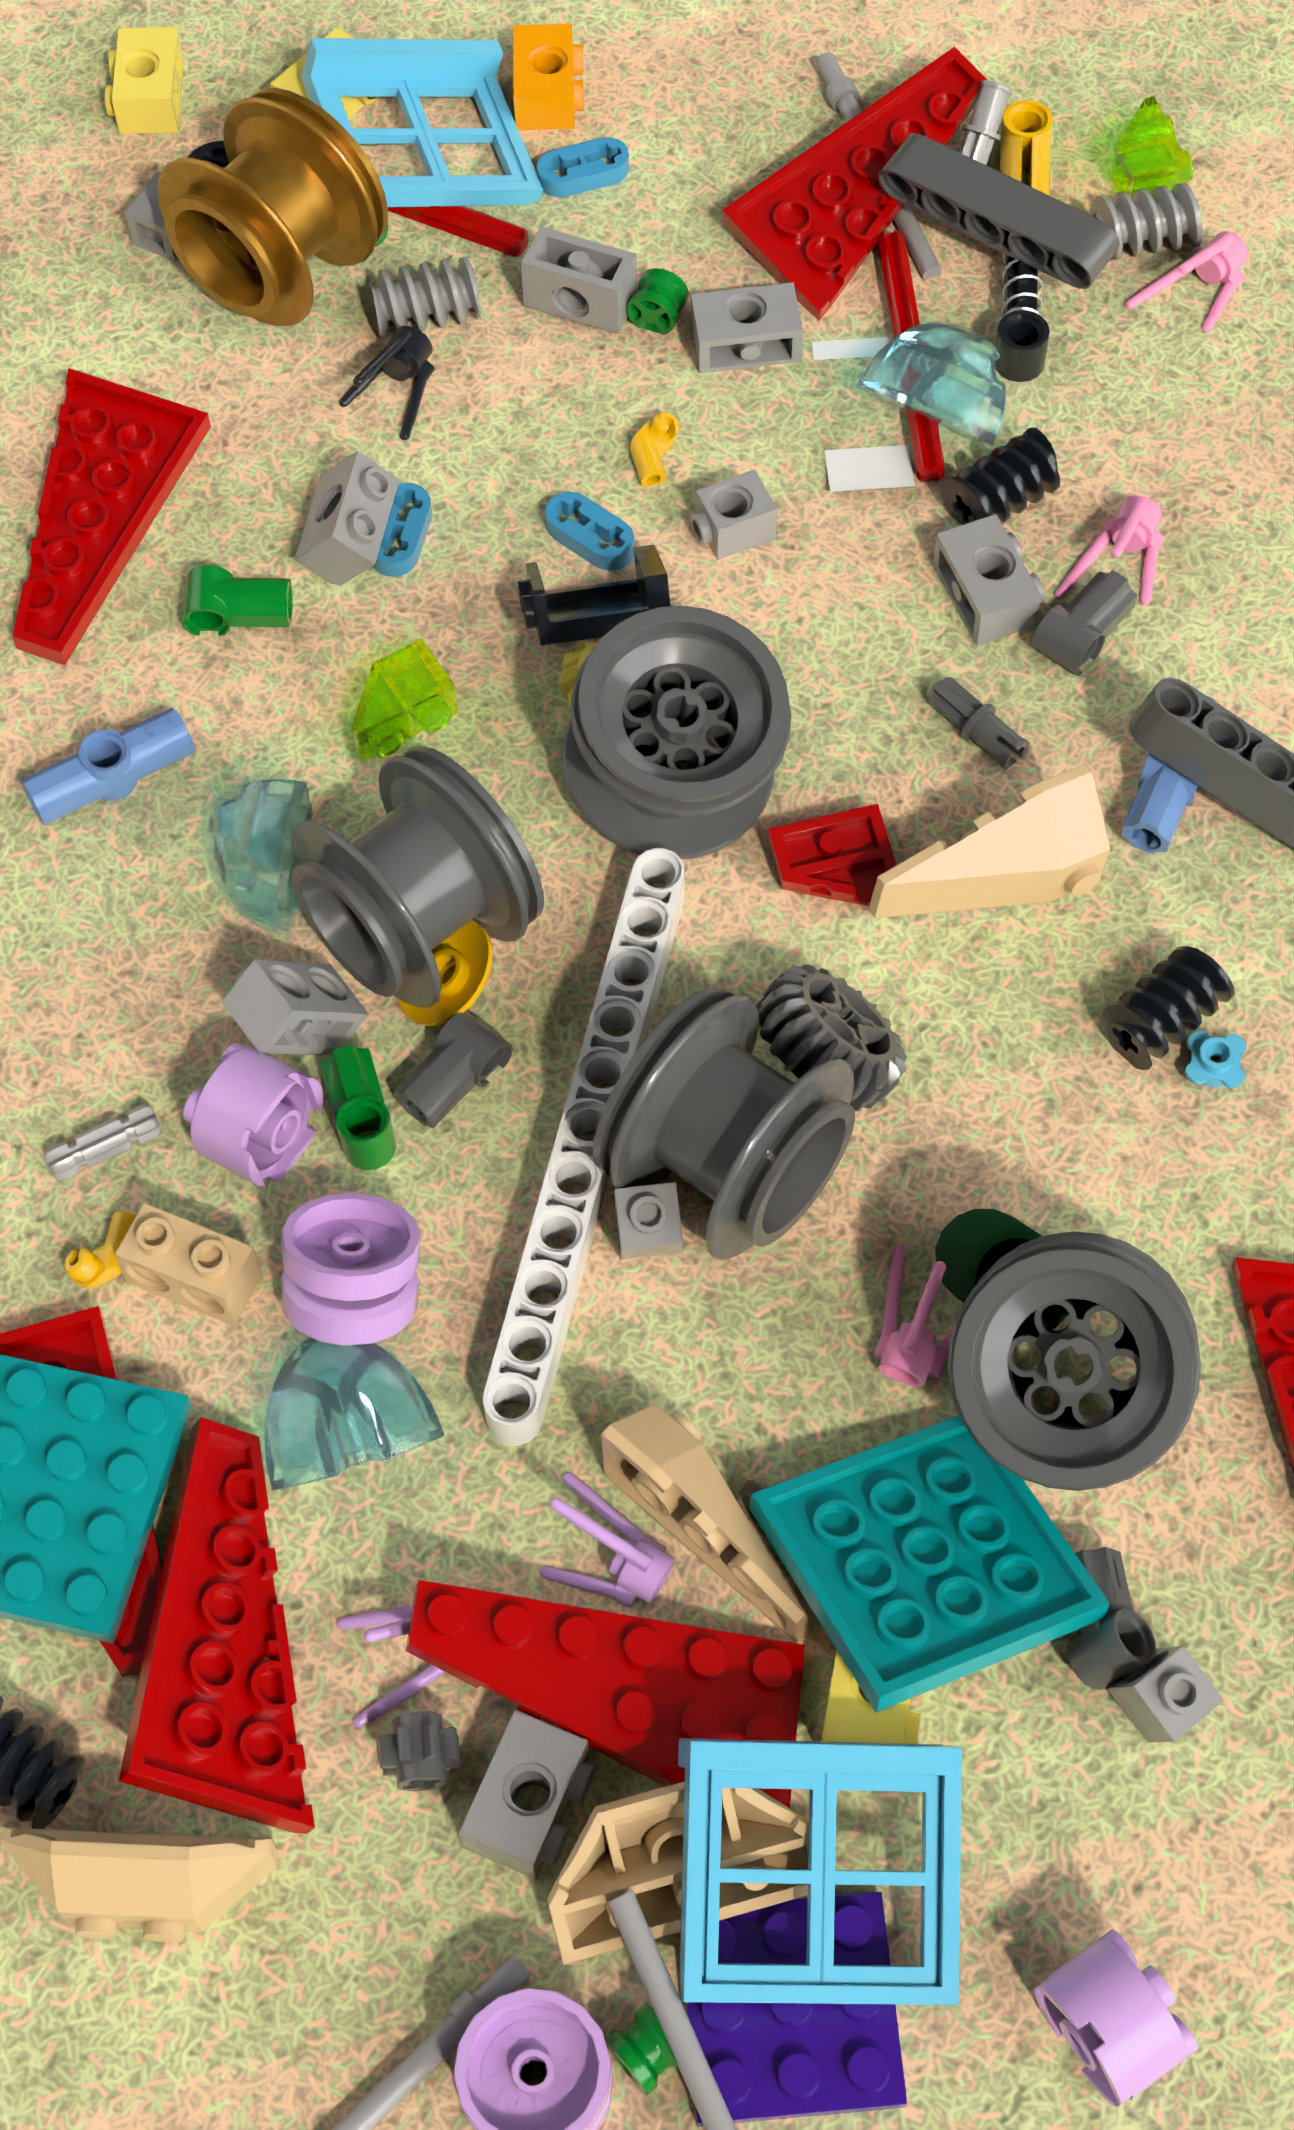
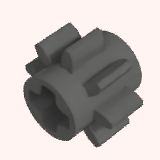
M410 1712L395 1717L392 1720L393 1734L378 1736L380 1768L383 1769V1775L396 1774L397 1788L403 1791H426L446 1785V1768L461 1767L459 1737L456 1727L443 1728L442 1715L436 1712Z

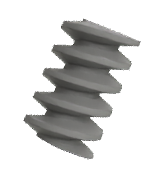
M1177 183L1171 190L1166 186H1157L1151 194L1146 189H1138L1132 194V197L1126 192H1118L1114 195L1112 201L1106 195H1099L1092 202L1090 215L1108 224L1119 238V248L1113 255L1115 260L1121 259L1124 243L1129 244L1135 257L1141 256L1143 240H1148L1152 252L1155 254L1160 253L1162 250L1163 237H1168L1173 250L1181 249L1183 234H1188L1192 247H1200L1203 228L1200 208L1192 189L1186 183Z
M460 257L457 273L455 274L448 261L441 260L439 261L437 276L435 277L428 265L421 263L419 264L416 280H413L407 267L402 266L398 269L396 283H393L387 271L382 269L378 270L376 286L371 285L379 337L386 336L388 321H393L398 329L401 326L407 325L408 318L413 317L421 331L426 330L430 314L434 315L440 328L446 327L450 311H454L461 325L467 323L469 308H474L481 320L477 282L474 269L467 257Z

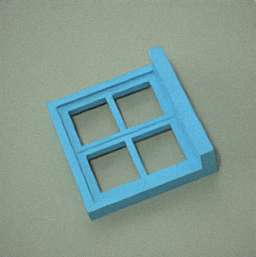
M311 38L301 75L309 100L323 108L336 119L358 144L415 143L428 176H378L385 192L388 207L527 205L540 201L543 193L542 185L496 78L503 57L498 40ZM340 97H397L409 128H352ZM419 97H474L486 128H431ZM437 143H493L506 175L450 176Z
M679 1738L678 1766L685 1768L679 1976L680 2000L683 2002L959 2005L961 1747L942 1744ZM722 1788L809 1789L808 1869L720 1868ZM837 1790L922 1792L921 1871L835 1870ZM720 1883L808 1884L806 1964L718 1963ZM835 1885L921 1886L920 1966L833 1964Z

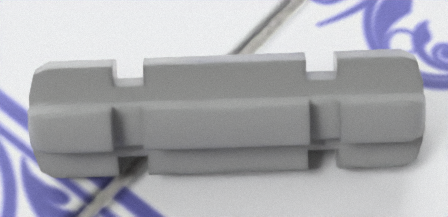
M148 1104L140 1105L125 1112L128 1118L122 1121L118 1117H114L73 1136L75 1142L67 1145L66 1141H62L47 1148L44 1156L54 1178L57 1181H63L80 1173L78 1167L86 1164L89 1169L132 1149L130 1143L137 1139L140 1144H143L158 1137L161 1133V1127L153 1109Z

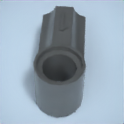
M1114 570L1109 573L1099 571L1065 608L1056 605L1044 616L1033 635L1032 646L1080 676L1083 672L1079 668L1089 658L1095 660L1098 657L1106 637L1135 607L1137 594L1131 589L1128 579Z
M468 1011L456 1013L447 1021L437 1035L434 1050L394 1090L395 1099L408 1114L424 1126H429L433 1129L475 1085L485 1087L490 1083L486 1078L498 1066L504 1068L508 1064L513 1047L508 1041Z
M1108 1547L1080 1550L1075 1553L1110 1604L1106 1618L1078 1629L1079 1633L1070 1638L1067 1645V1656L1076 1676L1086 1686L1097 1690L1107 1687L1154 1660L1156 1654V1642L1150 1627L1137 1612L1133 1611L1121 1552Z

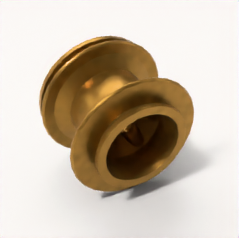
M267 88L261 89L249 98H244L234 103L227 112L223 125V136L229 164L222 168L211 162L196 158H178L168 163L160 173L158 198L168 239L176 256L190 276L206 293L226 308L238 314L252 317L260 322L274 326H293L301 323L308 316L314 301L313 282L307 261L314 255L327 263L338 266H354L364 262L373 253L376 242L385 233L388 224V206L385 192L370 160L355 139L336 119L323 108L301 95L289 90Z

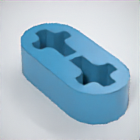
M610 137L570 145L543 154L537 163V176L542 185L543 192L553 197H567L621 182L628 175L629 152L627 146L622 141ZM608 158V160L613 164L606 165V163L600 159ZM561 170L562 174L566 176L558 177L557 173L553 171Z
M403 483L397 487L377 560L373 566L382 575L398 577L407 574L414 569L418 562L432 520L431 499L428 492L422 486L413 483ZM407 503L416 504V508L410 509L406 522L400 521L399 510H404ZM395 538H400L402 550H397L394 557L385 556V551L392 549Z
M576 492L557 494L547 503L545 509L546 528L548 534L554 540L595 567L603 570L613 571L621 569L631 562L634 557L633 547H635L632 528L626 522L586 496ZM574 513L579 514V523L570 518L564 523L560 522L561 514L567 517L572 516ZM616 539L620 541V548L612 545L608 546L605 550L601 548V540L609 544Z

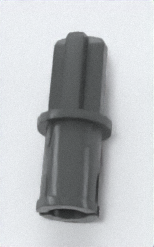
M952 677L944 678L933 687L929 695L930 703L962 730L961 737L965 741L974 740L997 760L1005 770L1017 761L1012 757L1013 753L1004 747L1003 744L1007 745L1018 756H1024L1028 750L1029 742L1019 736L995 715L996 707L990 703L983 705Z

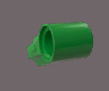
M197 566L187 574L182 625L185 630L193 635H200V631H219L218 636L226 635L230 627H289L293 609L291 579L234 578L229 571L218 566Z
M353 1044L333 1049L327 1058L320 1061V1067L335 1117L343 1153L347 1161L354 1167L362 1170H376L385 1166L393 1158L396 1150V1139L390 1113L385 1105L369 1048H357ZM366 1130L376 1131L368 1137H357L359 1133Z

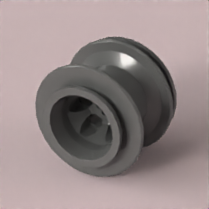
M689 606L658 607L637 613L618 623L592 649L582 663L573 685L570 707L571 719L564 734L562 750L564 780L573 803L584 819L602 837L624 850L641 855L644 851L653 848H665L676 853L682 860L695 859L715 853L732 844L755 824L765 809L773 788L775 770L783 759L790 739L792 717L787 684L777 660L767 646L748 628L728 616L704 608ZM713 737L720 749L710 746L706 740ZM648 745L654 749L655 754L643 756L636 749V746ZM686 760L695 769L679 770L674 765V762Z
M416 746L405 752L403 756L388 757L381 764L378 781L386 815L351 841H348L338 832L324 824L309 820L296 824L292 829L291 836L292 856L296 865L292 870L291 878L297 900L309 923L343 968L375 994L383 997L394 995L403 1002L415 1007L430 1008L438 1002L441 993L440 974L432 950L471 920L481 925L491 938L504 942L519 940L525 935L528 925L542 914L544 892L540 876L525 843L494 798L469 772L453 759L434 748Z
M716 985L701 989L678 1004L656 1026L633 1055L615 1084L599 1119L593 1143V1158L597 1168L607 1176H611L612 1184L616 1189L654 1185L673 1172L712 1199L714 1203L707 1222L705 1236L707 1250L713 1258L726 1260L740 1255L754 1244L763 1247L782 1237L798 1222L822 1192L842 1159L853 1132L855 1111L850 1102L854 1088V1075L847 1061L835 1059L823 1062L811 1069L795 1083L752 1055L759 1028L758 1007L753 999L744 995L734 996L727 989Z
M1072 1231L1045 1235L1019 1245L998 1259L980 1278L958 1313L950 1337L948 1373L951 1394L961 1421L977 1445L998 1465L1021 1479L1048 1488L1081 1491L1106 1488L1135 1477L1155 1464L1176 1443L1190 1420L1199 1393L1201 1360L1195 1320L1186 1297L1172 1276L1151 1256L1125 1241L1098 1233ZM1056 1304L1066 1308L1070 1316V1323L1062 1330H1052L1044 1324L1042 1312L1049 1305ZM1107 1311L1113 1314L1118 1323L1116 1331L1107 1337L1094 1334L1089 1325V1320L1094 1313ZM1022 1342L1033 1343L1041 1352V1361L1033 1367H1024L1016 1359L1014 1348ZM1072 1346L1077 1355L1089 1353L1093 1361V1368L1087 1375L1076 1378L1075 1373L1071 1369L1059 1370L1056 1363V1355L1062 1349ZM1117 1355L1128 1356L1136 1364V1373L1126 1380L1115 1379L1108 1370L1109 1361ZM1041 1386H1050L1058 1392L1060 1403L1056 1408L1050 1409L1032 1396L1033 1391ZM1087 1393H1099L1107 1401L1108 1408L1093 1414H1087L1081 1411L1079 1401Z

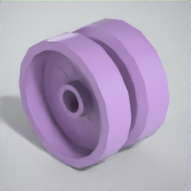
M361 1193L329 1194L305 1202L288 1216L282 1229V1260L284 1265L282 1274V1305L285 1317L299 1332L320 1342L351 1346L373 1344L392 1337L412 1322L418 1306L419 1280L416 1269L420 1261V1233L416 1220L402 1206L380 1196Z
M526 1988L497 1997L472 2018L458 2043L454 2078L461 2107L474 2130H599L610 2110L613 2073L603 2031L584 2006L557 1991ZM534 2064L545 2065L547 2075L539 2085L530 2086L521 2080L520 2074L523 2070L532 2074Z

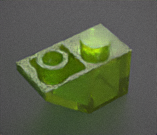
M1154 96L1143 100L1115 146L1110 179L1117 193L1126 192L1130 197L1138 189H1146L1151 194L1157 186H1166L1171 190L1177 183H1186L1188 185V181L1192 180L1194 174L1193 162L1189 152L1182 150L1175 137V129L1171 117L1163 114Z
M422 638L372 664L351 725L356 755L362 763L374 756L387 757L392 755L402 746L404 741L423 731L432 733L441 730L450 722L453 716L458 714L455 684Z

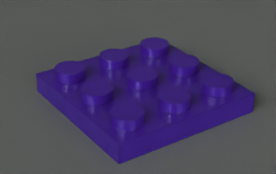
M882 1892L835 1896L833 1964L891 1965ZM808 1898L789 1900L719 1920L718 1963L806 1964ZM687 2002L689 2021L734 2123L907 2107L895 2004ZM696 2109L697 2125L702 2127L704 2125Z

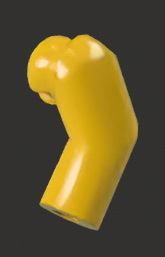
M657 413L653 419L643 425L631 441V454L643 487L664 483L667 478L661 458L674 444L675 436L680 430L677 418L671 413Z
M115 1212L112 1215L103 1246L93 1251L87 1248H82L80 1251L74 1249L68 1254L64 1270L66 1275L73 1279L78 1287L97 1288L122 1274L115 1253L136 1217L135 1214Z

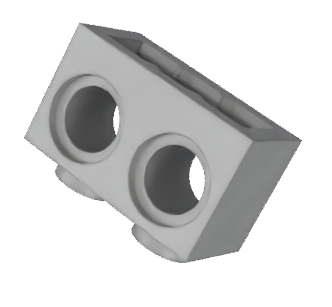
M254 959L252 963L239 972L235 985L221 1001L259 1053L330 1055L333 1049L341 1048L345 1045L369 1015L331 964Z

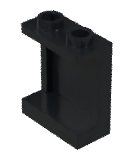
M655 545L633 547L636 579L545 591L537 562L526 563L527 580L518 581L519 599L526 629L536 628L541 646L601 638L618 623L637 613L658 607L671 606L668 575Z

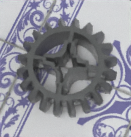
M807 964L802 967L793 965L785 973H781L777 979H774L763 992L762 999L757 1003L759 1026L761 1027L759 1033L763 1040L771 1044V1055L778 1057L784 1063L785 1071L792 1072L800 1079L811 1069L826 1061L841 1059L850 1064L854 1075V1088L850 1105L855 1111H859L862 1108L871 1109L878 1101H883L899 1083V1078L907 1070L904 1063L907 1056L904 1049L900 1046L902 1043L901 1038L890 1029V1020L881 1016L876 1010L877 1004L867 1001L862 996L861 990H854L848 986L844 978L836 979L826 969L821 968L817 970L814 966Z

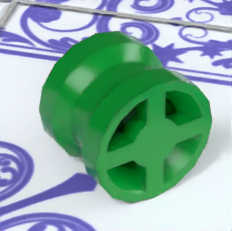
M660 268L647 270L639 280L638 292L631 296L627 304L628 318L638 328L662 335L668 334L673 330L677 322V312L684 308L688 300L689 292L686 284L680 277L668 270Z
M644 2003L635 2011L634 2022L624 2031L613 2030L604 2038L610 2054L645 2096L658 2086V2076L668 2067L679 2068L656 2013L648 2003Z

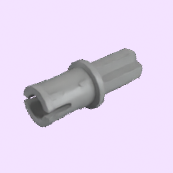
M981 80V88L969 124H963L962 130L966 133L959 153L987 165L994 141L999 142L1001 139V135L997 134L1012 89L996 82Z

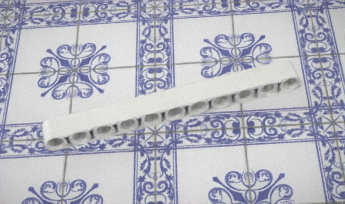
M653 848L644 851L633 864L484 1389L483 1406L489 1432L498 1442L507 1446H520L530 1442L537 1436L542 1426L610 1177L601 1172L594 1163V1140L583 1141L577 1138L582 1132L596 1131L605 1104L615 1086L604 1089L594 1087L592 1084L601 1079L617 1083L633 1055L648 1037L682 913L685 897L684 864L676 853L665 848ZM654 883L668 884V886L662 888H655L649 885ZM643 930L655 932L654 935L648 937L636 935L637 932ZM629 979H637L643 982L637 986L621 984ZM614 1029L629 1031L627 1035L621 1037H612L606 1034ZM572 1183H580L588 1187V1189L579 1194H567L561 1191L566 1185ZM558 1236L567 1237L574 1241L563 1249H553L546 1245L550 1239ZM540 1291H552L559 1295L555 1301L549 1304H537L530 1300L534 1294ZM526 1346H536L544 1351L540 1357L532 1361H522L514 1356L520 1348ZM511 1402H519L528 1407L527 1412L515 1419L505 1418L498 1414L500 1408Z

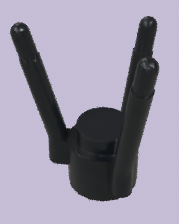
M405 325L399 327L385 348L354 377L353 385L339 400V405L341 407L348 406L383 370L388 376L397 381H406L408 378L414 377L415 382L399 435L401 440L409 439L426 382L435 370V367L427 361L433 350L429 338L421 330L413 326Z

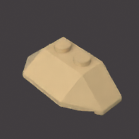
M685 1781L595 1806L547 1898L563 1965L627 1947L607 1901L630 1890L634 1891L654 1939L681 1932ZM722 1788L720 1868L808 1869L809 1820L758 1788ZM720 1883L719 1920L807 1896L808 1884Z
M1 1827L0 1842L68 1926H76L75 1935L88 1939L116 1938L117 1928L144 1929L143 1938L150 1941L163 1943L184 1941L185 1931L204 1932L278 1867L279 1853L272 1839L204 1837L25 1829L18 1827Z

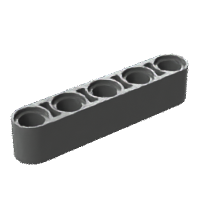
M917 133L909 134L878 174L881 187L896 201L1078 289H1087L1092 285L1120 245L1115 231L1100 219Z
M1176 678L1160 680L1130 719V734L1135 742L1294 848V754L1188 683Z

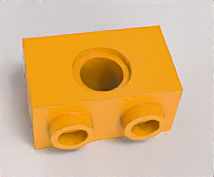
M572 23L513 25V91L515 123L518 131L575 129V111H584L583 80H574V75H584L583 44H573Z

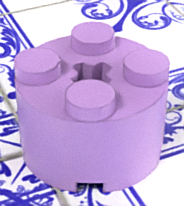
M234 1043L223 1053L219 1067L211 1075L205 1087L198 1088L191 1093L184 1106L183 1117L191 1123V1143L198 1154L257 1186H265L263 1179L267 1177L276 1182L284 1178L311 1143L316 1130L307 1126L312 1108L319 1112L322 1111L323 1091L320 1083L315 1078L267 1053H259L254 1047H246L240 1043Z
M1111 1929L1047 1976L1044 1982L1034 1989V1995L1058 2038L1064 2034L1074 2052L1086 2065L1081 2070L1092 2086L1112 2106L1118 2107L1127 2100L1135 2098L1195 2053L1199 2047L1186 2025L1175 2014H1170L1167 2009L1176 2002V1998L1165 1979L1151 1965L1140 1971L1136 1966V1957L1128 1944L1117 1931Z

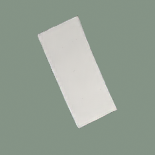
M894 337L812 342L813 360L896 355ZM908 445L824 450L830 492L915 486Z

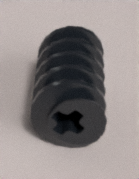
M1036 427L1028 428L1023 435L1013 437L1005 446L995 448L989 456L979 458L973 466L964 467L956 476L946 478L941 486V495L950 515L958 523L964 525L997 514L1000 522L1004 524L1010 519L1011 511L1020 514L1027 508V500L1030 503H1038L1044 497V491L1047 493L1057 491L1060 487V475L1052 444Z
M1190 946L1177 947L1168 956V960L1160 961L1153 968L1151 974L1142 976L1134 988H1129L1123 992L1118 1002H1112L1102 1012V1025L1105 1035L1111 1046L1133 1067L1140 1070H1149L1152 1066L1150 1055L1155 1058H1163L1169 1052L1168 1042L1171 1044L1181 1043L1186 1037L1185 1028L1196 1030L1202 1024L1201 1014L1212 1016L1219 1009L1218 1001L1228 1003L1234 997V986L1224 969L1209 955Z
M0 1696V1711H1V1709H2L3 1702H4V1700H3V1698H2L1 1696ZM15 1708L0 1718V1806L11 1805V1813L21 1822L32 1820V1829H45L56 1819L72 1796L77 1786V1777L82 1769L84 1759L77 1753L71 1755L65 1762L59 1765L57 1761L62 1754L63 1743L56 1738L39 1750L37 1746L42 1738L43 1728L37 1723L32 1724L19 1735L17 1731L22 1724L24 1715L19 1709Z

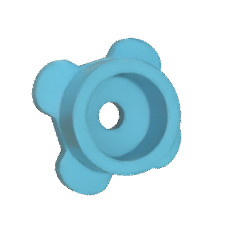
M1201 1030L1190 1034L1187 1040V1047L1191 1051V1059L1185 1069V1075L1190 1082L1196 1085L1203 1084L1208 1087L1225 1086L1227 1088H1236L1243 1083L1245 1072L1240 1067V1060L1246 1051V1043L1240 1036L1229 1034L1225 1038L1209 1036L1205 1031ZM1216 1055L1220 1057L1221 1062H1213L1210 1057Z

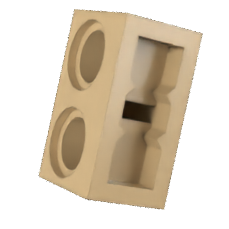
M143 1203L115 1253L126 1283L232 1326L236 1325L262 1277V1271L253 1246L146 1203Z

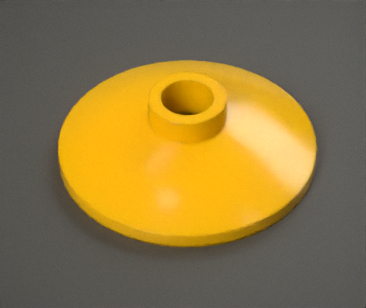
M473 920L432 950L441 982V993L438 1002L430 1008H419L398 999L401 1010L414 1022L424 1026L446 1024L456 1013H464L482 992L491 971L493 949L486 930Z

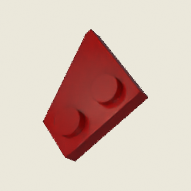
M878 804L773 827L767 831L766 838L781 889L870 906L877 877L897 865Z

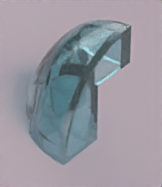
M947 322L921 324L897 335L875 355L856 386L884 403L916 411L955 434L989 445L994 444L998 434L1006 399V385L996 376L994 362L1000 358V355L994 345L986 337L969 328Z
M268 779L247 782L242 786L237 797L227 799L223 795L217 797L211 807L207 822V862L213 882L221 896L239 915L249 922L265 930L285 936H291L300 906L291 878L292 870L296 866L291 849L292 829L301 821H311L313 815L307 783L304 781Z
M308 1337L289 1355L281 1367L270 1393L265 1419L264 1447L271 1489H283L334 1477L349 1467L357 1466L367 1461H384L421 1447L444 1436L440 1420L432 1403L414 1376L401 1362L381 1346L375 1343L337 1345L320 1342Z

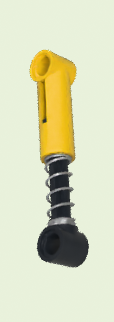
M1020 100L1014 102L1005 109L1002 118L999 144L1000 172L1021 182L1022 170H1028V186L1050 196L1052 113L1047 106L1038 101ZM999 251L1003 256V264L1005 266L1002 273L1005 284L1002 290V299L1005 303L1001 310L1002 319L999 321L993 362L1000 376L1010 381L1026 382L1037 378L1043 372L1050 334L1048 323L1037 311L1043 304L1042 298L1038 296V291L1043 286L1042 280L1038 277L1041 271Z

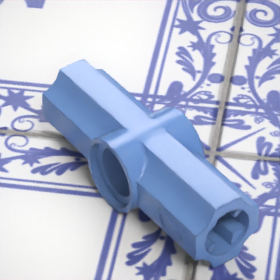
M1149 752L1138 783V788L1140 789L1131 804L1127 817H1125L1121 836L1132 847L1148 853L1167 852L1187 805L1192 807L1194 804L1193 799L1199 785Z
M170 708L120 733L114 730L92 732L84 738L78 753L20 781L34 812L45 826L98 799L116 801L125 798L132 793L137 785V780L195 753L196 749L177 710Z

